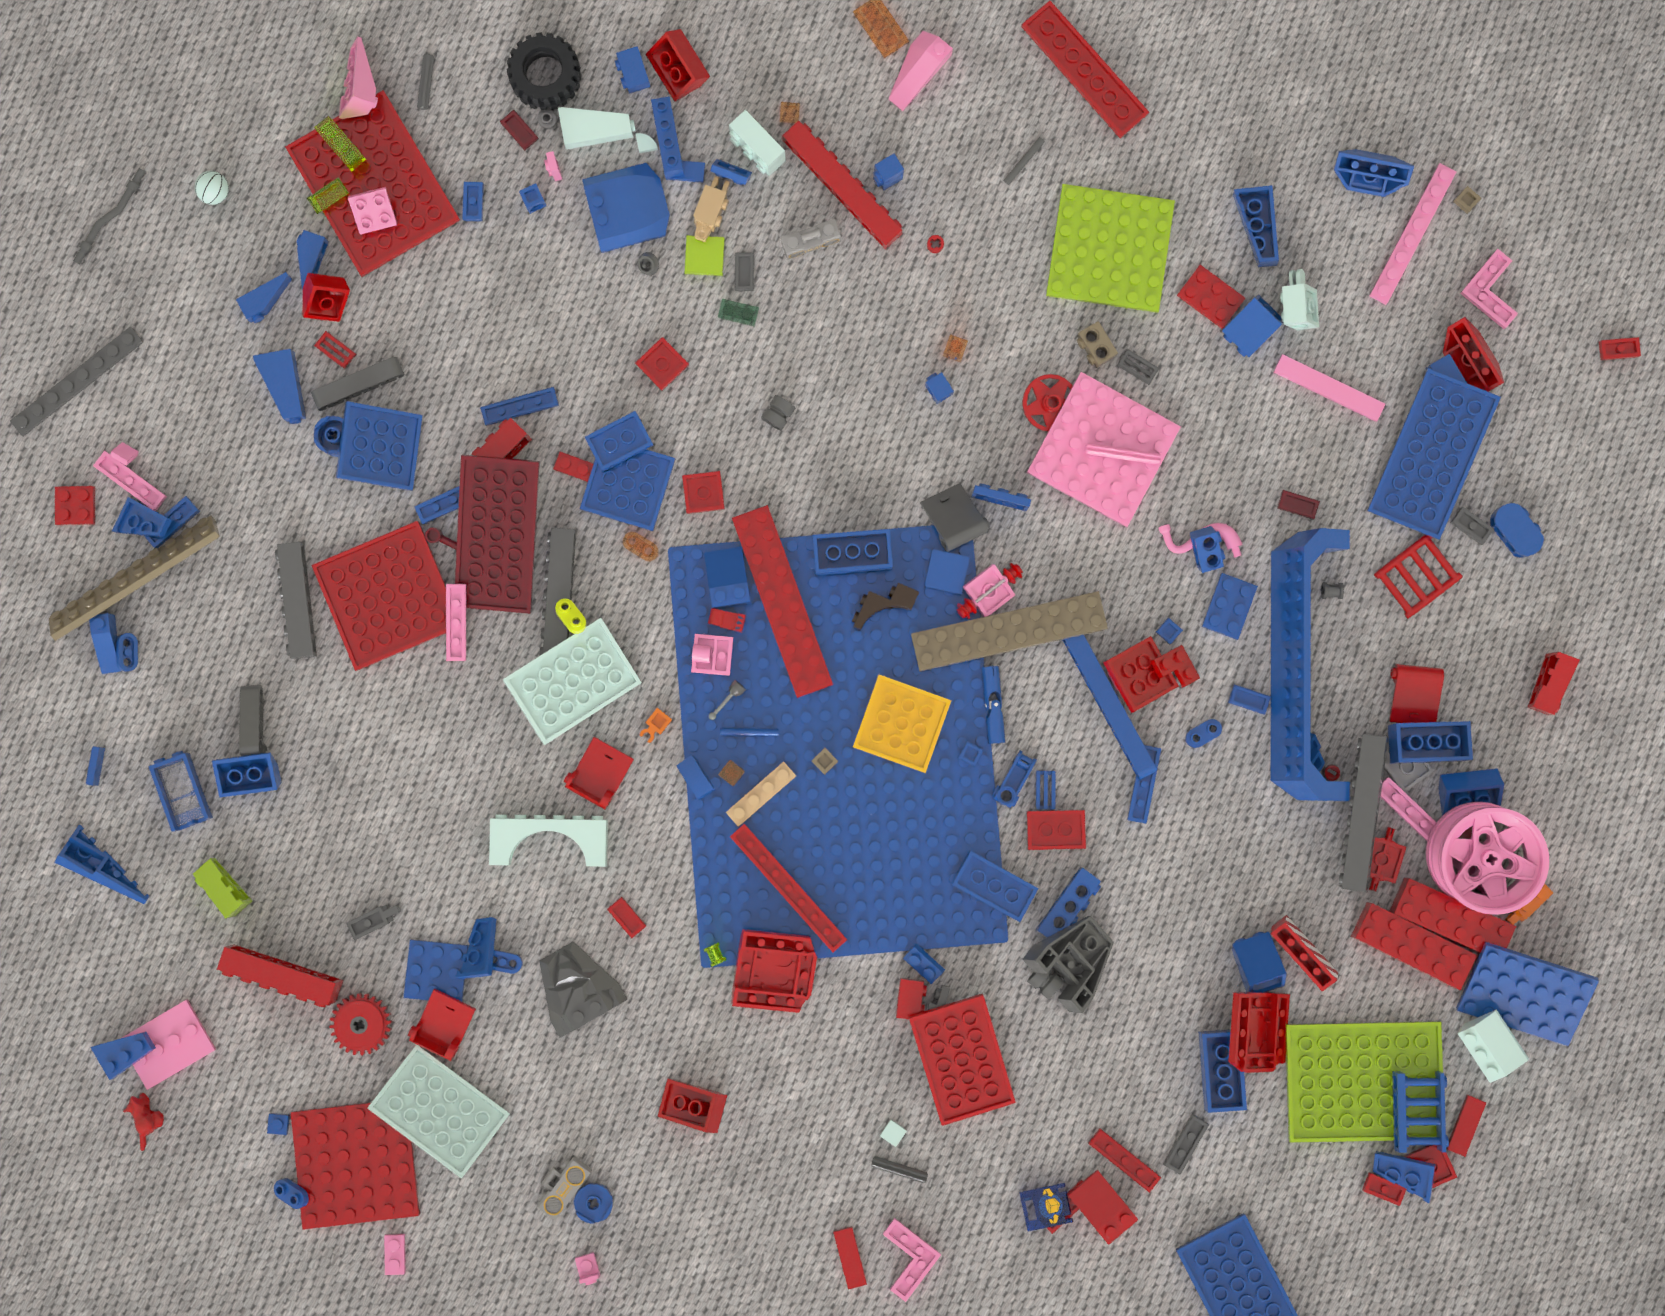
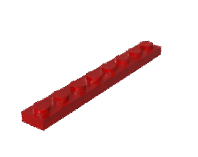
M745 824L730 836L832 952L847 941V938Z

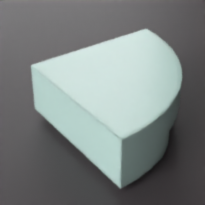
M635 133L639 153L658 150L655 141L650 136L643 133Z

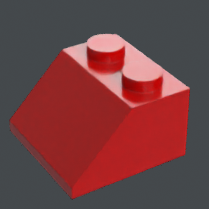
M307 273L303 286V318L340 322L350 292L345 278Z

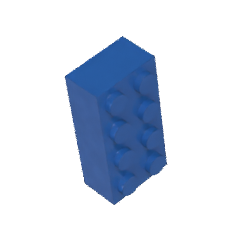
M890 529L813 535L816 575L892 570L893 568Z
M1470 721L1396 723L1388 725L1390 764L1473 760Z
M1231 1029L1198 1032L1204 1110L1208 1113L1247 1110L1244 1072L1239 1071L1229 1063Z

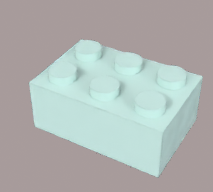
M746 110L729 124L731 142L736 147L740 146L744 150L743 154L748 160L751 161L753 159L757 163L756 167L762 174L766 173L770 176L786 161L785 150Z

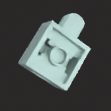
M1303 269L1289 271L1290 286L1282 287V293L1280 294L1281 303L1283 304L1282 321L1284 325L1295 330L1318 328L1317 289L1305 284V272Z

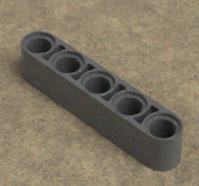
M391 357L313 390L311 395L318 411H323L327 409L326 407L331 408L344 402L345 399L347 401L362 394L361 392L366 393L376 389L380 384L383 386L397 380V377L402 378L404 372L398 358Z

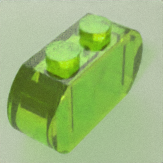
M329 115L314 126L318 134L351 172L366 160Z

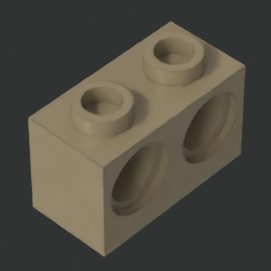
M1099 321L1080 331L1077 335L1078 339L1076 341L1079 347L1086 350L1088 354L1086 356L1087 360L1091 365H1095L1096 368L1115 358L1118 354ZM1093 334L1096 340L1090 342L1087 340L1086 335ZM1103 350L1105 357L1099 358L1096 355V351Z

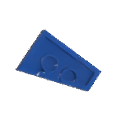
M128 497L112 532L165 537L172 519Z
M143 1032L90 1048L108 1079L111 1080L149 1054L156 1047L148 1033Z

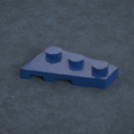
M493 917L476 919L468 940L470 945L467 953L463 954L461 960L463 964L461 970L457 971L455 978L467 979L492 976L497 919Z
M1376 1151L1373 1166L1374 1173L1394 1184L1397 1183L1407 1189L1406 1191L1416 1194L1423 1198V1201L1430 1203L1436 1164Z

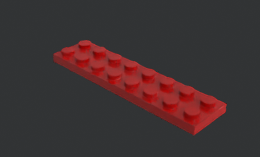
M1050 0L1022 23V29L1120 139L1149 115L1150 112Z

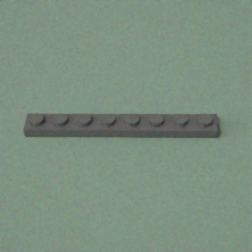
M132 327L127 328L11 419L10 422L20 435L24 437L144 342Z

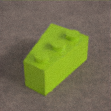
M210 858L193 873L195 882L205 890L208 897L213 901L225 919L237 916L252 902L251 898L216 858Z

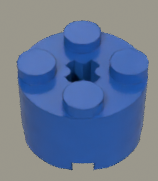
M338 416L323 417L314 428V442L316 446L333 457L339 456L343 418ZM334 433L337 434L336 439L332 436Z

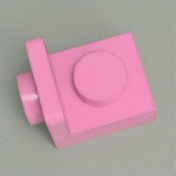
M594 1252L575 1257L580 1284L590 1285L597 1282L596 1279L600 1277V1271Z

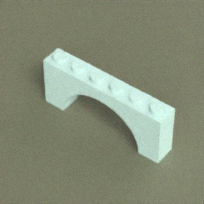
M495 815V818H490L489 865H511L515 849L526 837L541 831H554L567 835L579 845L585 856L586 866H607L608 820H603V816H592V820L584 819V816H572V819H565V815H553V819H546V815H534V819H526V815H515V819L507 818V815Z

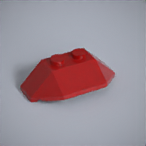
M1466 317L1447 327L1443 354L1444 356L1451 355L1467 384L1487 392L1503 384L1504 379L1499 363L1480 331Z

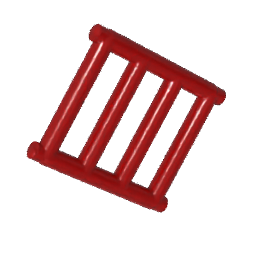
M1428 535L1422 536L1374 573V576L1377 579H1381L1404 609V615L1407 619L1463 578L1461 573H1456L1431 540L1433 537ZM1423 545L1427 546L1450 576L1443 584L1440 583L1417 553V550ZM1409 556H1411L1435 588L1427 596L1401 563ZM1394 567L1420 599L1412 607L1386 574Z

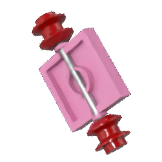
M1010 563L1009 569L1003 568L1002 576L995 564H991L965 584L963 588L971 600L964 598L963 605L957 604L958 614L962 618L970 619L969 614L971 612L976 614L977 609L983 617H987L1015 596L1007 582L1015 584V578L1022 579L1023 571L1020 566Z

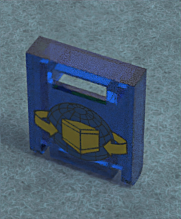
M1065 1183L1019 1192L1028 1232L1073 1222V1218L1065 1219L1064 1217L1072 1214L1067 1190L1061 1192L1058 1190V1188L1066 1187ZM1033 1200L1037 1219L1029 1220L1025 1201Z

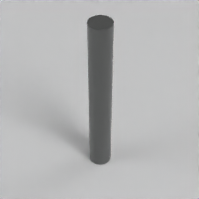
M1041 137L1035 141L1003 180L1006 184L1010 185L1044 144L1045 141Z

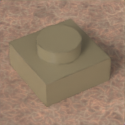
M1467 186L1453 202L1468 214L1482 198Z
M824 748L812 762L825 775L838 760Z

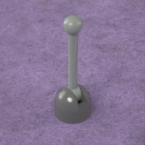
M734 680L729 687L730 694L714 712L709 714V719H716L717 713L733 696H740L746 691L738 681Z

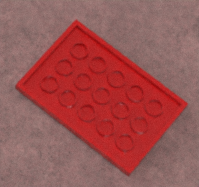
M983 993L908 1016L942 1126L1016 1103Z

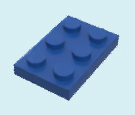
M636 411L585 436L602 472L653 446Z
M979 483V486L975 485L971 498L1022 511L1028 510L1032 500L1028 499V496L1025 494L1017 493L1012 495L1006 489L998 488V490L990 489L991 486Z
M1221 573L1201 627L1238 640L1258 586Z

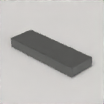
M1191 1114L1163 1165L1181 1175L1210 1124Z

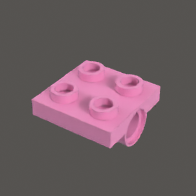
M386 187L348 196L360 234L397 225Z
M695 634L691 672L730 676L733 637Z

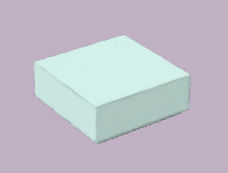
M890 1119L881 1132L880 1137L896 1147L907 1130Z

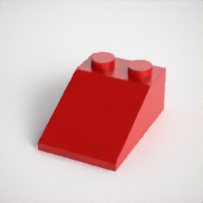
M667 1079L657 1117L706 1133H718L727 1095Z
M1098 1170L1068 1194L1108 1245L1138 1221L1135 1214Z

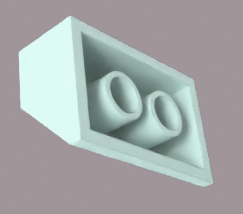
M1497 1009L1465 1023L1457 1033L1490 1083L1507 1076L1529 1060Z

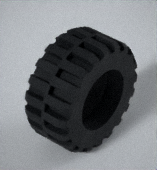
M542 32L536 33L535 37H531L530 34L526 36V41L522 42L520 40L516 43L518 48H512L510 52L512 57H509L507 60V75L514 93L520 98L521 102L525 105L529 104L530 108L533 109L540 107L541 111L547 110V107H551L552 110L558 109L557 105L560 103L562 106L568 104L567 99H573L575 96L574 91L579 90V80L582 77L581 67L572 46L568 42H564V39L560 36L554 38L552 33H547L546 36H543ZM542 57L554 58L559 61L562 67L559 78L547 86L534 85L527 78L529 66L535 60Z

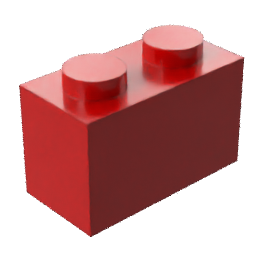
M900 978L896 1018L909 1020L908 1016L924 1012L925 1005L921 1003L922 997H926L927 985H924L923 980Z

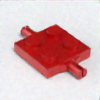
M1387 827L1384 838L1375 837L1370 878L1372 880L1369 890L1377 892L1379 881H1388L1396 884L1407 848L1392 840L1396 829Z

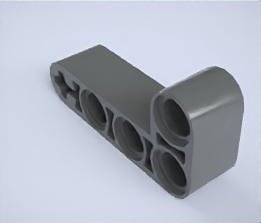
M262 685L240 687L239 751L241 756L261 754L267 751V746L263 742L264 697Z

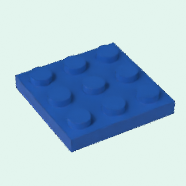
M411 939L403 998L429 1000L435 988L462 1002L465 979H458L455 976L457 971L461 970L463 964L461 960L463 954L467 953L469 945Z

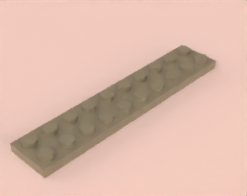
M212 515L200 519L195 526L186 528L176 538H171L160 548L151 550L146 557L137 559L127 569L118 571L113 578L104 580L94 590L85 592L83 597L71 601L64 609L52 613L49 617L50 636L57 641L219 538L220 535L215 519Z
M1097 591L911 633L919 672L1103 631L1107 630L1108 627L1100 594Z

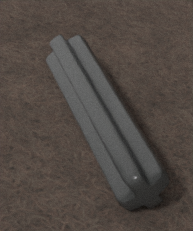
M424 54L422 60L417 108L421 110L429 108L434 56L431 54Z
M874 1156L871 1163L874 1168L921 1183H926L928 1178L927 1172Z

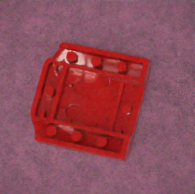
M743 929L740 936L733 981L732 1006L799 1013L804 1002L808 1001L811 996L817 956L810 936Z
M1233 992L1229 1063L1239 1071L1246 1073L1273 1072L1279 1063L1283 1064L1286 1062V1025L1288 1024L1290 994L1277 992Z

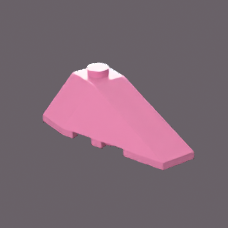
M922 31L908 50L888 100L901 111H904L952 56L953 48L939 36Z
M357 37L349 53L347 64L349 72L343 85L347 88L345 95L341 97L339 118L341 119L368 115L370 110L376 107L378 98L375 97L376 87L362 38Z

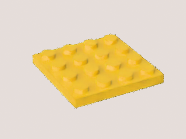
M878 675L853 747L926 773L951 700Z

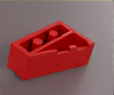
M1561 652L1546 654L1527 708L1546 715H1555L1560 709L1561 700L1580 659Z

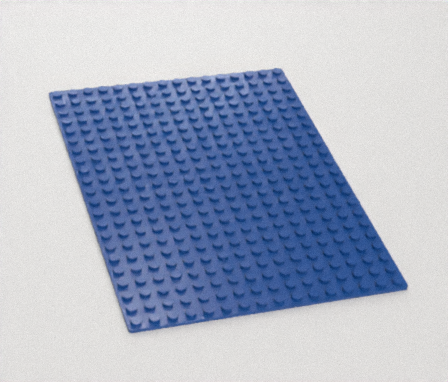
M934 525L890 529L892 570L816 575L813 535L780 538L833 683L832 686L799 698L795 694L744 551L743 557L751 603L719 608V610L746 615L743 631L740 633L708 624L712 603L704 553L741 547L740 541L677 546L668 549L684 759L693 755L715 789L698 800L687 784L700 959L703 968L736 965L740 936L743 929L810 936L817 958L909 951L916 943L922 949L1005 943L1008 941L1006 914L952 885L970 851L1001 868L1002 861L997 804L992 795L995 790L992 747L991 744H988L986 722L988 710L985 707L982 677L984 657L919 672L911 633L980 618V611L978 609L976 614L972 612L969 614L970 619L962 618L958 614L957 604L963 605L964 598L971 600L964 588L962 595L924 587L932 549L945 551ZM973 540L949 551V553L970 557L964 585L976 577ZM900 583L919 592L911 611L902 608L884 609L872 615L865 622L861 630L853 628L855 623L852 622L856 611L860 613L862 608L860 601L864 594L868 595L869 591L891 600L892 597L888 595L892 586L896 587ZM695 634L733 637L730 676L691 672ZM878 675L951 700L926 773L853 747ZM734 680L738 681L746 691L740 696H733L717 713L716 719H709V714L714 712L730 694L729 687ZM720 729H778V736H721ZM966 741L984 750L975 767L958 758ZM824 748L838 760L825 775L812 762ZM785 762L796 777L738 827L726 812L781 763ZM743 824L752 831L847 938V941L837 950L832 952L731 839L730 836Z

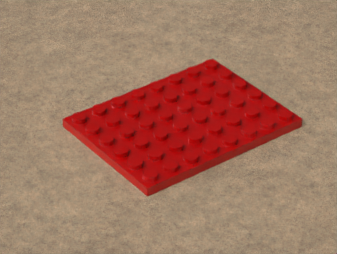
M384 90L376 94L375 97L378 98L377 105L370 110L368 115L341 119L337 116L285 146L361 277L460 221ZM386 187L397 225L360 234L348 196Z

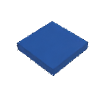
M932 549L924 587L962 595L970 557Z

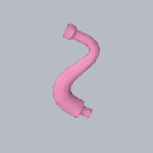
M1213 523L1203 527L1212 526L1216 531H1219L1227 550L1232 549L1234 558L1242 556L1239 546H1242V542L1232 527L1224 523ZM1169 524L1158 528L1159 532L1163 535L1166 546L1171 552L1181 554L1193 548L1191 538L1183 545H1175L1172 541Z

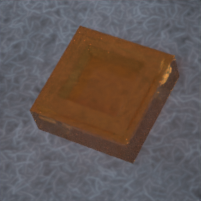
M781 102L780 122L796 123L799 120L800 103Z

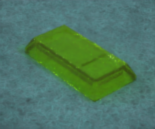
M338 177L309 196L307 200L316 213L319 214L349 194V192Z

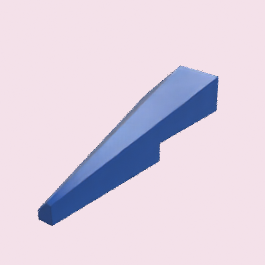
M78 825L54 863L145 904L149 895L146 894L144 896L136 888L138 885L136 881L130 882L124 875L126 871L106 851L101 852L94 844L96 840L93 837L89 839L82 832L84 828Z

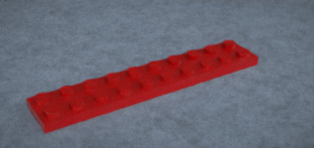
M768 505L733 517L732 521L797 698L832 686L831 677Z

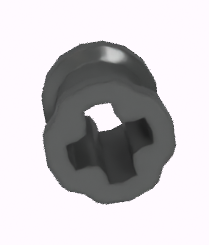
M1323 582L1321 586L1322 599L1327 597L1343 599L1344 584H1327V582Z

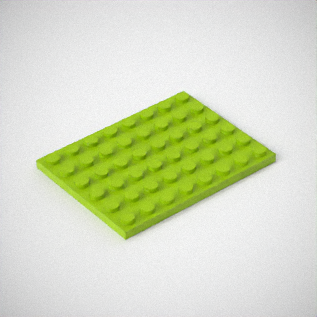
M1441 1022L1287 1024L1286 1075L1289 1142L1394 1141L1392 1071H1401L1405 1073L1407 1078H1435V1071L1443 1072ZM1408 1086L1406 1088V1096L1408 1098H1436L1435 1086ZM1408 1106L1406 1108V1116L1409 1118L1436 1117V1106ZM1411 1125L1406 1128L1409 1137H1437L1436 1125Z

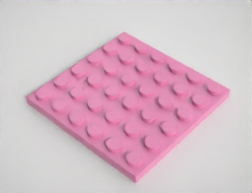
M1080 372L1026 473L1119 524L1128 527L1181 426ZM1091 443L1161 454V462L1157 465L1086 454L1085 450L1086 445Z

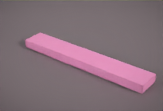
M1283 354L1275 367L1274 373L1375 422L1378 421L1384 409L1385 403Z

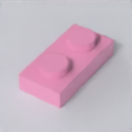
M554 152L546 153L547 159L544 160L549 177L553 176L555 181L562 180Z
M385 1234V1275H404L406 1273L405 1234Z

